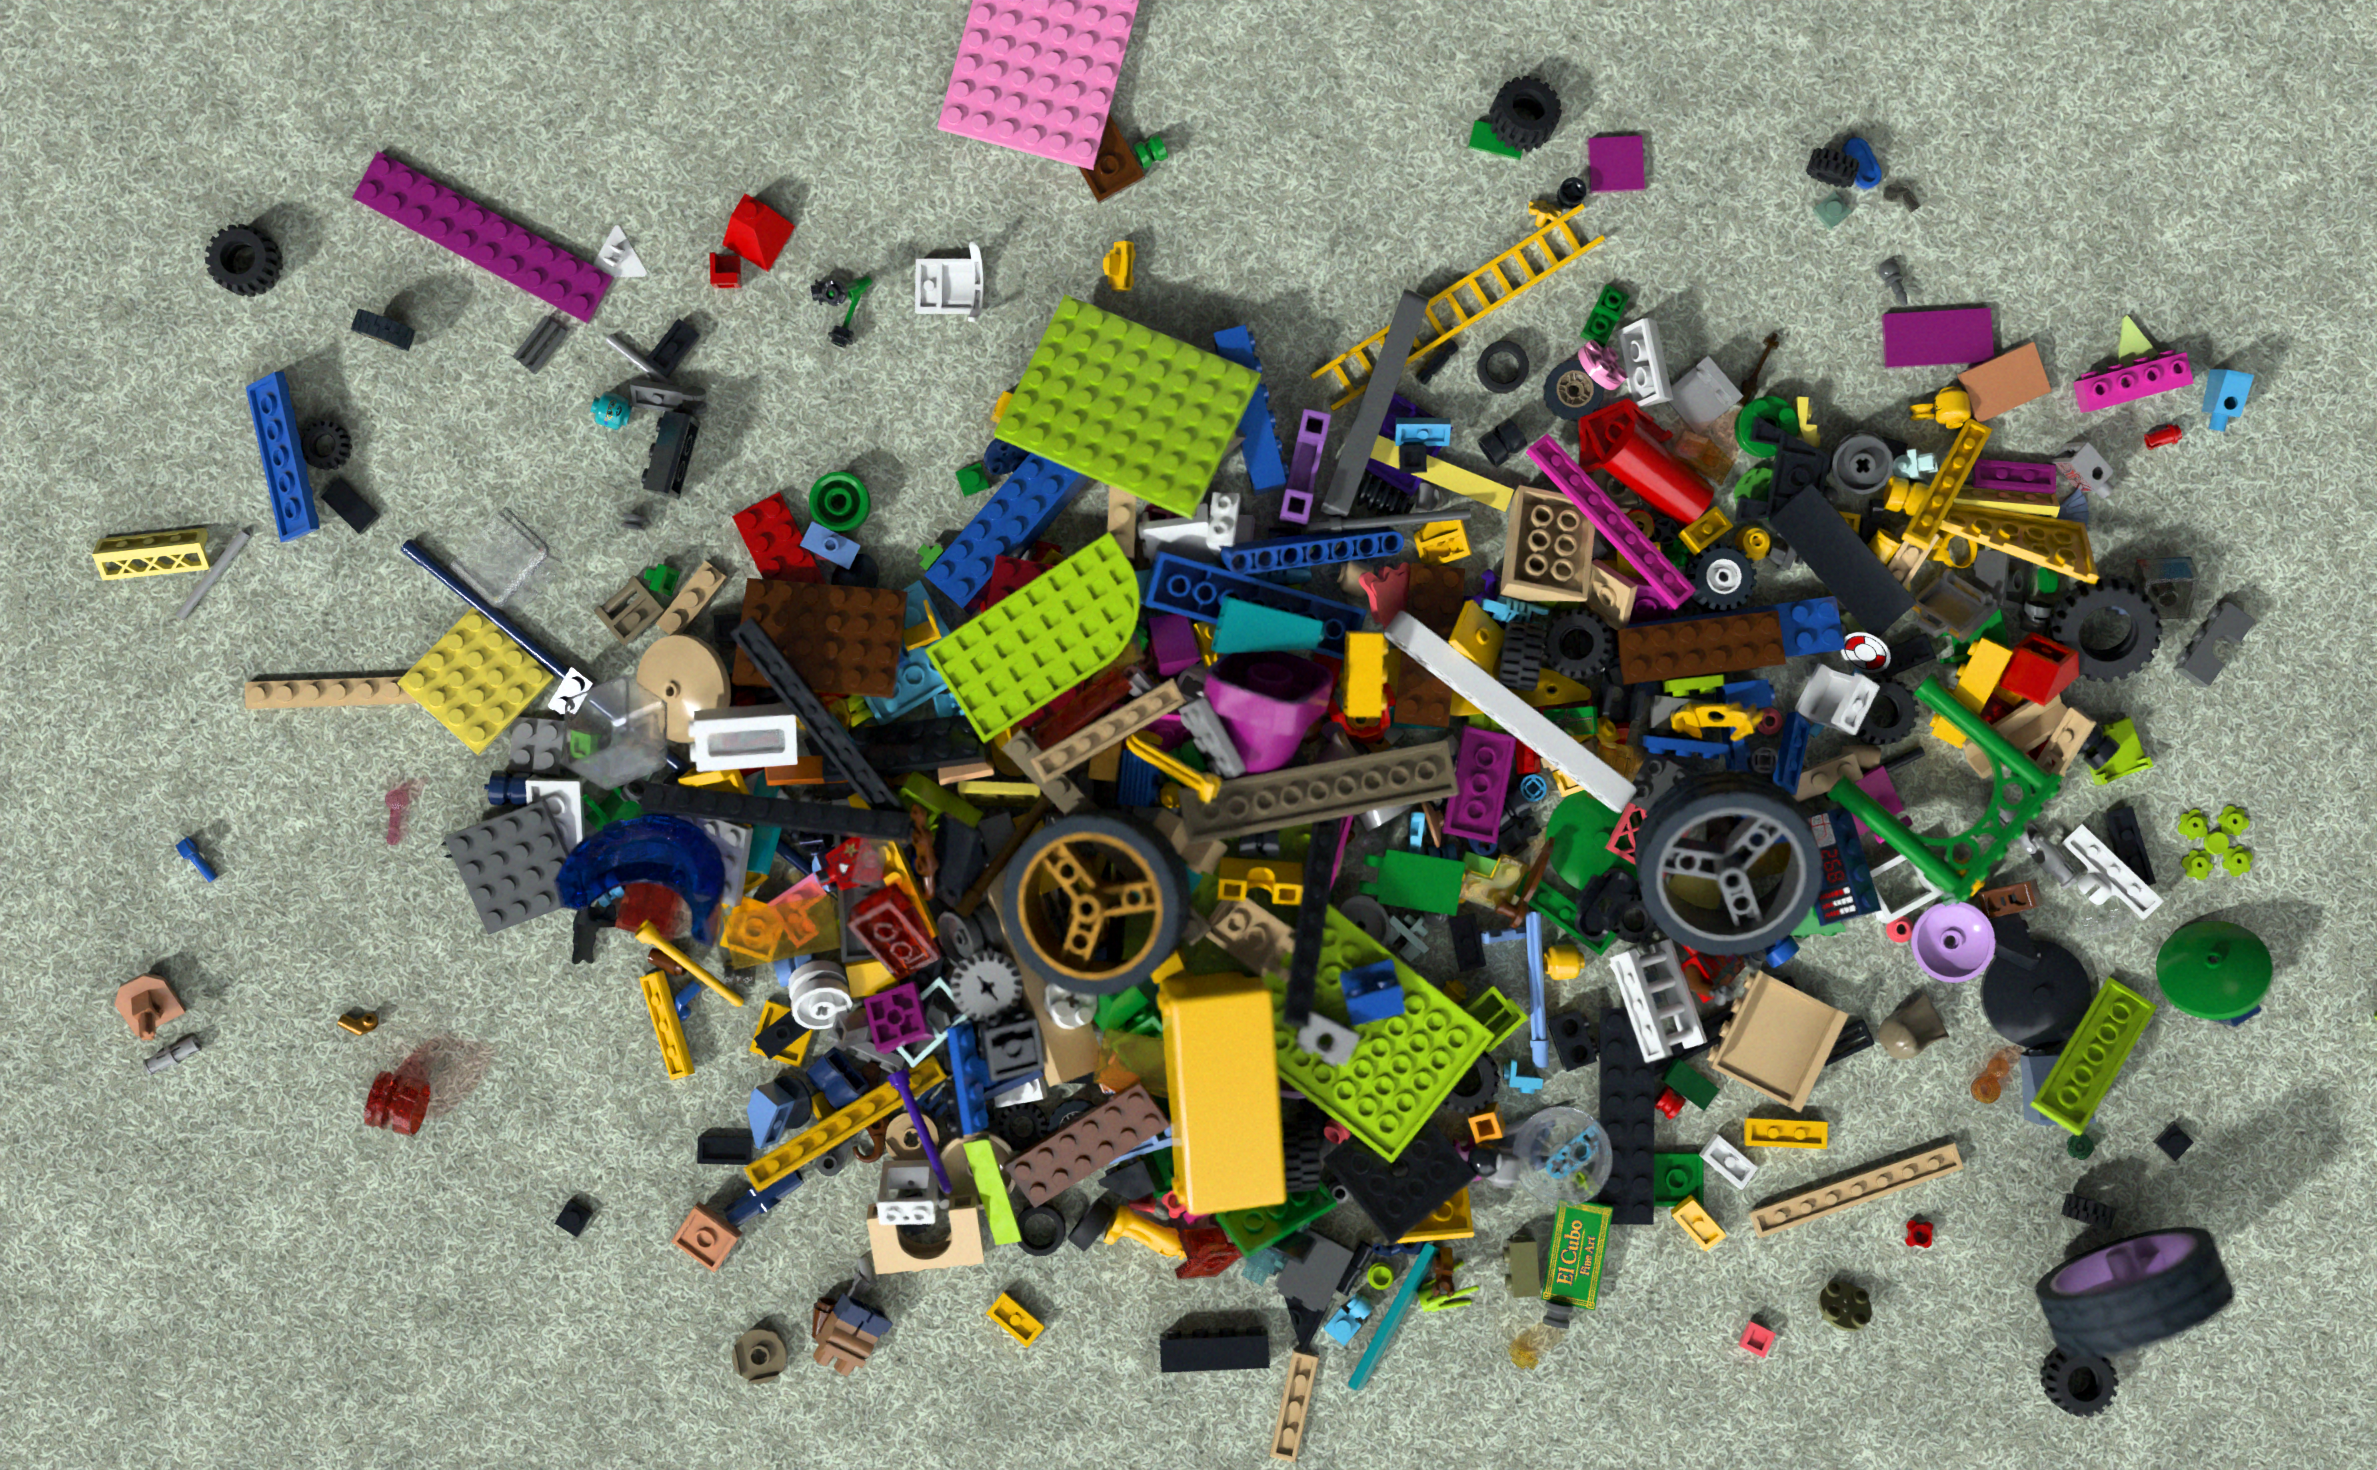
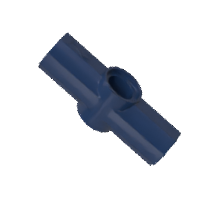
M798 1169L760 1192H757L753 1186L746 1191L747 1194L729 1204L723 1211L729 1223L738 1228L757 1214H763L778 1204L781 1198L790 1194L805 1182Z

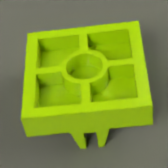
M2131 716L2100 726L2103 728L2104 736L2110 735L2121 746L2115 755L2099 769L2094 770L2088 765L2095 785H2104L2123 776L2154 767L2151 758L2145 757Z

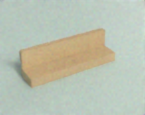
M2058 694L2045 707L2030 701L1991 726L2020 750L2027 753L2052 737L2069 709L2061 702L2060 695ZM1969 739L1965 741L1962 747L1968 764L1982 779L1993 774L1989 760L1982 750Z

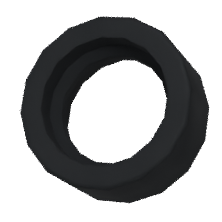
M1498 341L1490 344L1483 350L1477 362V375L1480 382L1486 389L1499 394L1515 391L1523 384L1529 372V360L1526 352L1519 345L1511 341ZM1508 352L1517 359L1519 365L1518 373L1512 381L1499 383L1489 376L1487 363L1495 353Z
M1100 1198L1096 1199L1070 1232L1068 1240L1085 1252L1107 1226L1115 1210Z
M1043 1203L1036 1208L1032 1204L1025 1207L1017 1218L1022 1234V1241L1017 1242L1018 1246L1027 1254L1035 1257L1047 1256L1055 1252L1061 1246L1066 1233V1222L1062 1213L1056 1207L1047 1203ZM1045 1214L1053 1219L1056 1225V1234L1050 1243L1035 1245L1027 1239L1024 1233V1226L1031 1216Z

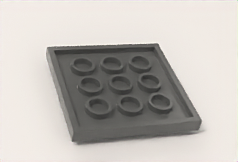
M545 798L450 833L444 837L488 935L580 902L588 897Z

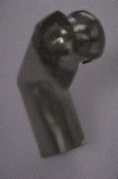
M1890 184L1883 191V196L1887 201L1903 203L1910 214L1921 207L1915 195L1906 185Z

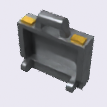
M1947 568L1942 576L1936 577L1915 597L1917 604L1912 607L1913 612L1920 615L1917 621L1918 627L1934 637H1938L1946 632L1962 643L1998 610L1997 601L1993 599L1991 593L1988 591L1983 593L1957 577L1954 570Z

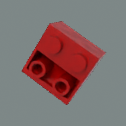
M2031 632L2014 647L2013 653L2000 678L1999 686L2045 707L2079 677L2078 652Z

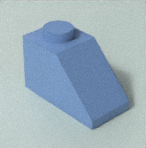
M773 1081L755 1087L750 1095L751 1099L747 1106L755 1145L759 1149L778 1143L796 1101Z

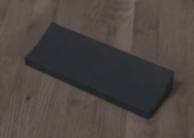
M1811 481L1768 515L1769 523L1868 634L1879 638L1894 622L1917 604L1916 599Z

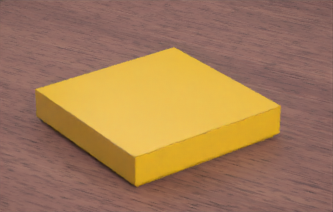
M767 999L754 1037L792 1010V1008ZM810 1029L772 1059L801 1068L814 1029ZM753 1039L749 1051L766 1056Z

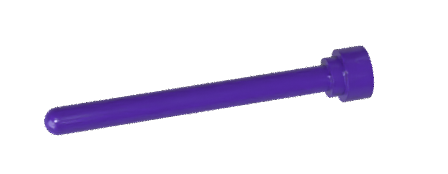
M908 1068L887 1076L891 1087L894 1086L896 1090L899 1089L943 1192L950 1193L953 1189L952 1183L909 1087L911 1075Z

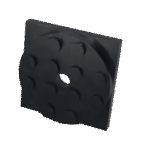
M1430 1118L1425 1121L1392 1163L1355 1134L1323 1158V1162L1392 1246L1422 1221L1435 1214L1443 1204L1477 1178L1476 1173ZM1404 1164L1408 1169L1406 1176L1396 1177L1393 1175L1392 1168L1394 1165Z

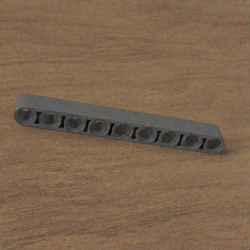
M1406 288L1404 289L1320 512L1333 517H1341V519L1347 518L1430 297Z

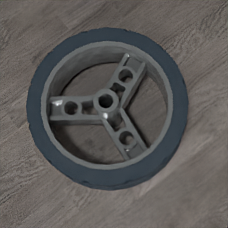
M1715 770L1696 774L1677 783L1679 786H1672L1662 794L1645 814L1647 817L1642 820L1635 843V864L1644 904L1655 923L1670 938L1693 950L1711 955H1732V953L1740 955L1759 951L1777 943L1776 940L1783 939L1802 923L1810 912L1808 909L1814 906L1821 888L1822 861L1818 843L1802 806L1783 786L1762 775L1744 770ZM1725 814L1748 815L1730 834L1718 833L1709 842L1680 837L1695 824L1714 816ZM1784 833L1791 842V855L1788 867L1775 887L1756 901L1745 870ZM1742 845H1746L1743 851L1739 853L1738 849ZM1702 858L1712 859V863H1711V862H1707V861H1702L1701 859H1702ZM1662 872L1718 880L1729 909H1707L1685 901L1668 887L1662 877Z

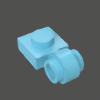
M1355 1293L1346 1304L1349 1307V1311L1347 1312L1340 1306L1324 1325L1323 1329L1345 1346L1362 1326L1355 1318L1361 1317L1365 1319L1372 1311L1371 1301L1363 1294Z

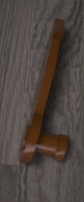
M1551 836L1540 849L1542 851L1527 877L1517 903L1514 905L1501 897L1495 906L1496 913L1509 917L1508 925L1512 928H1517L1522 922L1527 911L1528 902L1541 880L1550 854H1553L1555 838Z

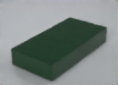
M1677 1057L1661 1078L1662 1081L1703 1111L1706 1110L1720 1090Z

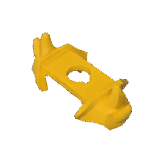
M1688 702L1679 711H1672L1671 722L1676 733H1686L1699 741L1703 740L1700 730L1703 726L1736 727L1737 729L1730 739L1739 741L1743 740L1746 734L1754 732V727L1761 721L1764 712L1756 713V704H1752L1748 709H1744L1740 702L1732 704H1692ZM1718 711L1724 714L1725 717L1717 720L1712 718L1709 712Z

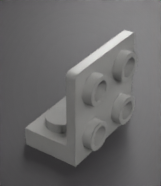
M1708 355L1671 387L1674 400L1667 402L1693 433L1698 435L1744 396Z

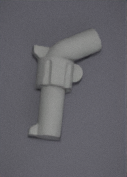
M867 1256L857 1260L861 1274L855 1273L853 1275V1287L847 1293V1295L856 1299L861 1293L864 1294L872 1284H877L878 1282L872 1277V1270Z

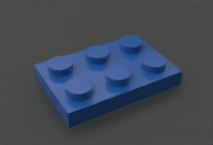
M1638 734V745L1644 746V751H1649L1650 753L1665 754V749H1670L1671 754L1692 757V752H1698L1699 757L1719 760L1720 755H1728L1729 744L1721 742Z

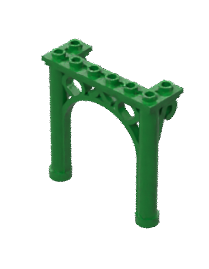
M1930 673L1913 694L1980 748L1991 765L1994 780L1993 793L1982 817L1970 829L1960 835L1935 839L1913 832L1845 774L1833 785L1826 795L1834 802L1838 801L1920 869L1929 883L1944 892L1940 896L1944 900L1942 904L1949 906L1954 903L1957 905L1961 901L1965 902L1974 892L1973 884L1977 880L1983 881L1992 870L1989 867L1995 859L1999 861L2009 851L2006 845L2012 838L2017 840L2026 831L2027 828L2024 824L2029 818L2034 820L2043 811L2044 807L2041 804L2048 798L2052 799L2062 787L2059 783L2064 777L2061 774L2048 773L1939 683L1940 680ZM2001 763L2011 770L2010 778L2003 779ZM2013 783L2021 787L2023 794L2017 804L2010 805L2005 802L2003 786ZM1999 806L2002 810L2009 812L2017 810L2002 828L1999 823L2001 810H1998L1997 807ZM1974 835L1975 838H1978L1981 835H1991L1994 839L1980 854L1979 844L1975 839L1969 837ZM1966 843L1971 847L1972 856L1966 864H1958L1953 860L1954 844ZM1927 846H1945V861L1942 860ZM1966 870V872L1963 875H1960L1957 872Z

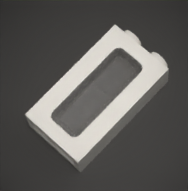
M787 704L693 710L694 720H688L689 737L695 736V745H690L691 761L697 762V771L797 764L795 713Z

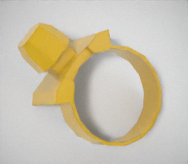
M1938 529L1936 534L1940 537L1927 555V560L1943 561L1946 565L1953 568L1970 566L1977 556V542L1967 539L1969 555L1961 565L1957 566L1953 563L1949 551H1947L1950 539L1956 534Z

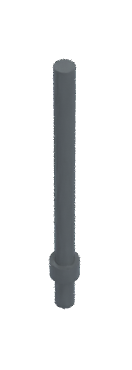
M1470 508L1351 519L1331 517L1328 521L1308 522L1309 533L1330 531V534L1342 533V530L1466 520L1471 519Z

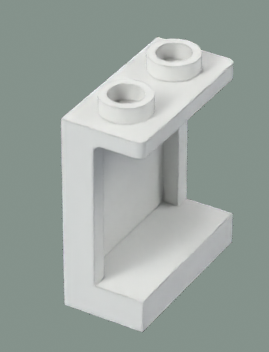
M1213 493L1206 544L1222 568H1227L1220 559L1221 551L1225 546L1253 540L1255 518L1253 515H1238L1240 495L1238 493ZM1240 554L1234 557L1232 564L1239 560Z
M1200 504L1197 509V516H1194L1193 519L1183 517L1150 521L1149 513L1143 512V523H1138L1140 539H1145V543H1143L1144 558H1149L1152 565L1155 551L1158 550L1201 563L1216 561V557L1206 544L1210 518L1208 504Z
M1818 663L1795 707V711L1812 722L1855 735L1880 686L1863 675L1857 673L1854 676L1847 675Z

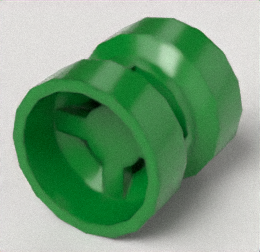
M1158 133L1151 136L1146 142L1140 141L1133 144L1143 169L1152 166V163L1157 160L1162 162L1168 159L1167 151Z

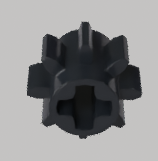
M802 831L799 836V842L805 852H811V856H815L823 849L832 846L833 834Z

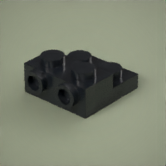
M1019 1008L1013 1010L1011 1016L1001 1018L1000 1015H991L985 1018V1022L979 1023L982 1049L986 1055L988 1075L992 1082L1044 1069L1038 1020L1032 1011Z

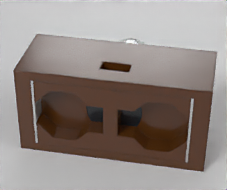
M2036 879L1977 893L1983 914L1987 919L2044 905Z

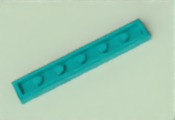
M1426 1243L1348 1382V1386L1353 1390L1360 1391L1364 1389L1431 1269L1432 1260L1434 1257H1437L1441 1249L1439 1246L1433 1243Z

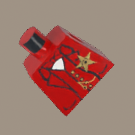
M852 837L827 853L825 858L829 866L815 872L821 887L836 881L840 891L879 882L884 879L868 839Z

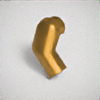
M366 1013L365 1016L357 1020L342 1014L337 1026L357 1036H362L374 1031L378 1026L379 1020L373 1013Z

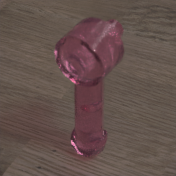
M401 789L391 790L385 796V803L390 808L386 842L391 846L397 845L400 841L401 809L408 803V795Z

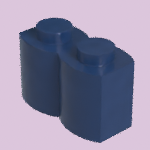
M835 1047L827 1051L806 1071L811 1083L824 1092L829 1103L838 1111L854 1102L869 1088V1084L864 1076L851 1067L846 1056Z

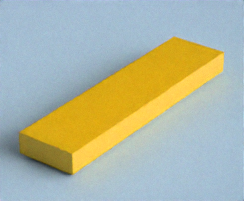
M664 970L639 977L670 1080L694 1074L695 1070Z

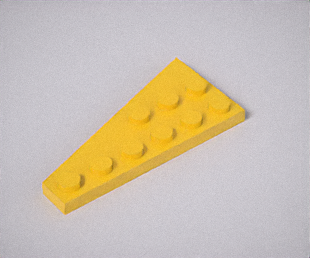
M1953 503L1939 529L2091 584H2095L2099 577L2085 523Z

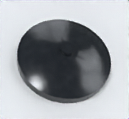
M2031 940L2032 944H2037L2041 955L2036 969L2029 971L1995 956L1984 972L1981 981L1980 998L1982 1009L1988 1022L2003 1038L2024 1047L2047 1048L2060 1044L2073 1035L2090 1007L2091 989L2085 969L2071 952L2052 942Z

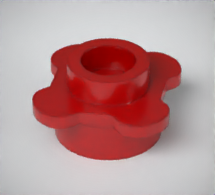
M1909 1220L1906 1223L1908 1235L1905 1238V1243L1909 1247L1917 1245L1929 1248L1932 1245L1933 1225L1929 1221L1917 1223L1914 1220Z

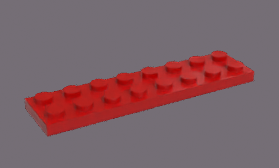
M780 492L732 516L763 579L827 584L811 551L800 546L804 537ZM820 692L827 706L848 696L847 694Z

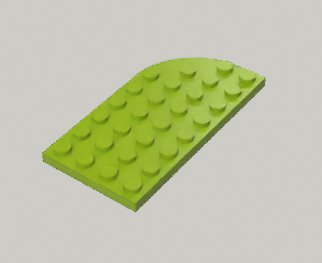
M1109 532L925 650L983 743L1119 656L1129 642L1138 619L1140 594L1136 574L1116 540Z

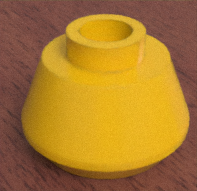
M1747 525L1737 533L1735 545L1738 546L1737 550L1743 549L1747 552L1745 555L1747 559L1752 558L1753 561H1758L1768 555L1772 540L1769 532L1762 526Z

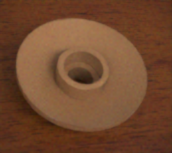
M1428 801L1421 802L1436 848H1439L1441 843V827L1444 824L1441 810L1435 811Z

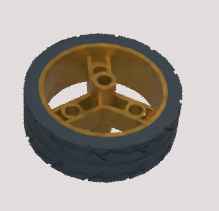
M1088 808L1068 814L1034 834L1018 851V856H1015L1007 872L1003 889L1004 898L1002 900L1003 918L1009 938L1014 942L1013 946L1023 962L1038 976L1042 977L1043 980L1061 990L1079 995H1109L1127 990L1148 978L1176 950V946L1178 947L1187 929L1191 906L1189 905L1191 904V887L1185 865L1181 861L1182 858L1172 842L1158 828L1133 813L1109 808ZM1097 839L1115 844L1128 852L1142 866L1149 878L1117 883L1109 880L1103 881L1071 841ZM1067 863L1074 866L1075 875L1067 870ZM1045 866L1075 901L1073 905L1075 917L1065 945L1055 937L1049 928L1041 908L1040 885ZM1080 877L1091 887L1087 892L1083 890L1077 881ZM1133 890L1141 894L1142 901H1138L1133 897ZM1122 894L1123 904L1116 905L1119 902ZM1157 909L1153 932L1141 953L1126 960L1115 962L1094 961L1109 915ZM1097 919L1094 927L1086 924ZM1080 934L1087 937L1088 945L1081 942Z

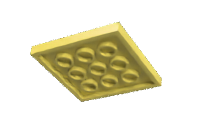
M472 607L397 684L476 755L480 756L555 678L507 634Z

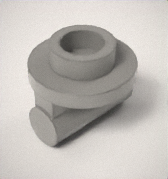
M1420 483L1415 510L1419 512L1437 511L1442 504L1441 492L1430 487L1427 483Z

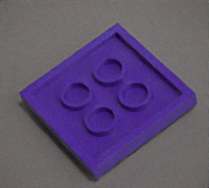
M1394 393L1378 435L1395 441L1396 418L1436 417ZM1426 446V454L1436 458L1442 446ZM1370 457L1365 471L1372 473L1377 478H1381L1382 481L1391 484L1392 487L1400 489L1402 493L1409 494L1411 498L1422 481V478L1412 474H1399V469Z

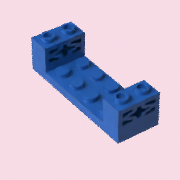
M1769 679L1725 684L1724 686L1716 687L1715 692L1717 704L1740 702L1744 709H1748L1752 704H1756L1757 708L1772 706V700H1775L1774 687L1772 684H1769ZM1718 712L1719 720L1723 719L1725 715ZM1720 727L1722 742L1729 744L1728 755H1724L1726 770H1744L1753 773L1751 769H1748L1747 759L1750 758V748L1747 742L1744 743V737L1743 740L1739 741L1731 740L1730 737L1737 728ZM1733 814L1734 828L1748 815ZM1782 833L1772 844L1790 842V840Z

